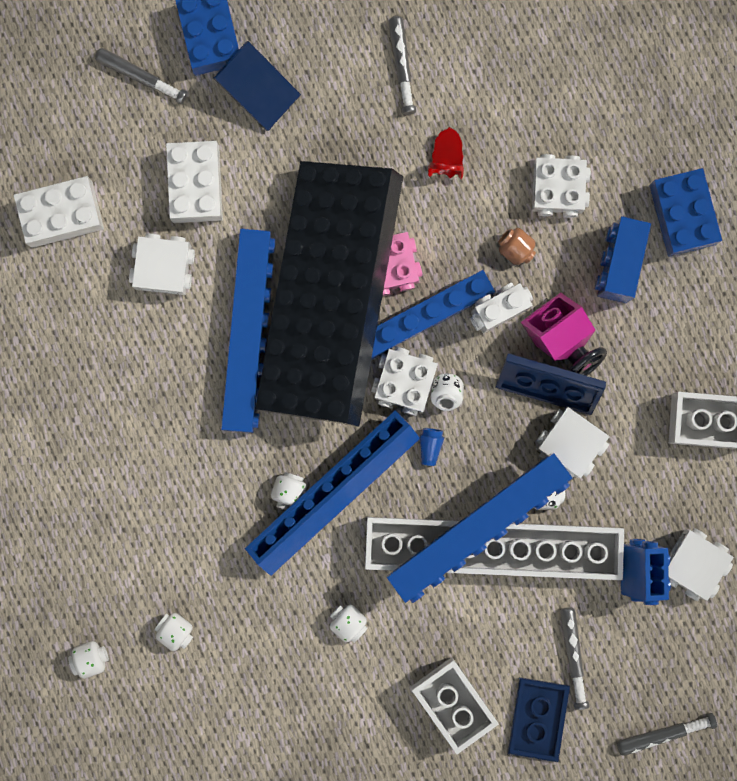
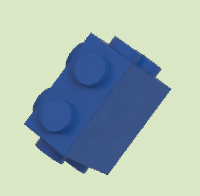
M630 539V543L624 544L621 595L631 597V601L643 602L644 605H659L660 600H669L671 583L669 580L670 555L668 548L658 546L656 541H645V539Z

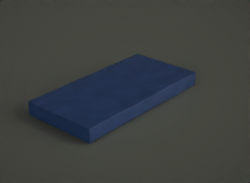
M507 354L495 388L560 407H569L571 410L592 415L606 388V381Z

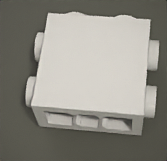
M543 154L540 155V158H536L533 174L532 211L538 212V216L545 217L553 216V212L563 213V217L575 218L578 217V214H582L585 207H589L590 194L586 192V183L590 182L591 175L590 168H587V160H580L579 156L573 155L565 156V159H556L555 155Z
M146 234L145 237H138V243H134L132 249V258H136L135 267L130 269L129 282L133 283L132 287L135 290L186 295V289H190L192 283V274H188L189 264L193 265L195 250L191 249L189 242H185L186 238L171 236L170 240L160 239L161 236L157 234Z
M509 283L496 292L497 296L491 298L489 294L476 301L477 303L474 304L475 308L471 312L472 317L470 318L476 331L481 330L484 334L530 309L533 306L531 303L533 297L527 287L523 288L521 283L516 286L513 283Z
M395 347L394 350L389 349L388 355L382 354L378 367L383 369L380 379L375 377L371 392L376 393L374 399L379 400L378 405L391 409L393 405L403 407L402 412L417 416L418 412L423 413L438 363H434V358L427 355L411 356L409 355L410 351L404 348Z
M569 407L564 408L563 411L558 409L551 419V422L554 424L550 430H544L538 437L536 442L539 445L536 450L540 452L539 457L542 460L549 454L555 453L572 477L581 478L583 475L587 477L595 466L592 463L597 454L601 456L608 448L609 444L606 441L610 436Z
M696 528L693 531L684 529L669 554V580L671 586L676 588L680 585L685 588L684 594L698 602L700 598L708 601L709 598H713L720 588L718 583L722 576H727L732 569L733 564L731 561L734 557L728 554L729 549L719 542L712 544L705 540L707 535Z

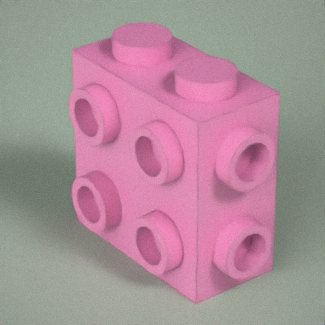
M408 232L393 235L383 296L390 295V290L400 288V292L415 289L414 284L419 283L418 277H422L420 262H415L413 253L417 252L414 237L409 238Z

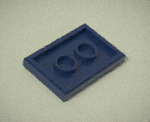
M249 41L244 43L213 78L266 131L273 127L301 95Z
M519 677L508 754L553 762L559 761L570 685Z

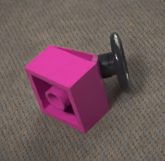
M559 293L521 321L529 337L538 348L554 360L568 359L571 362L572 367L568 371L588 376L607 356V350L603 347L596 348L590 352L585 349L584 346L595 332V328L583 308L562 293Z

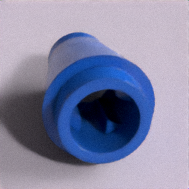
M423 428V433L420 434L421 464L436 466V461L445 438L442 436V430Z

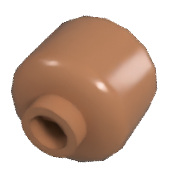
M521 228L508 229L498 241L500 254L514 265H520L523 262L527 264L536 254L534 251L535 240Z

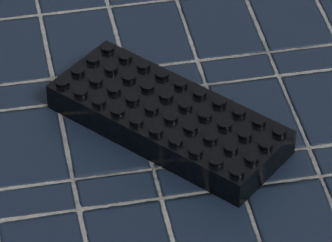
M300 161L255 409L282 415L360 426L404 177L394 169Z

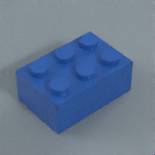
M175 0L194 75L197 76L221 70L239 50L228 1Z
M703 168L656 179L649 185L668 257L714 246L722 241Z
M621 216L616 222L612 223L611 227H608L605 241L609 242V246L606 251H603L600 260V266H604L601 275L597 276L594 288L598 290L597 297L622 303H628L635 298L651 223Z

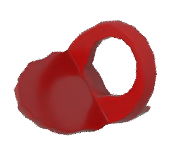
M451 127L441 131L435 139L434 151L432 153L433 161L428 164L429 177L433 173H438L439 175L445 174L449 178L458 175L460 179L463 178V144L460 135Z

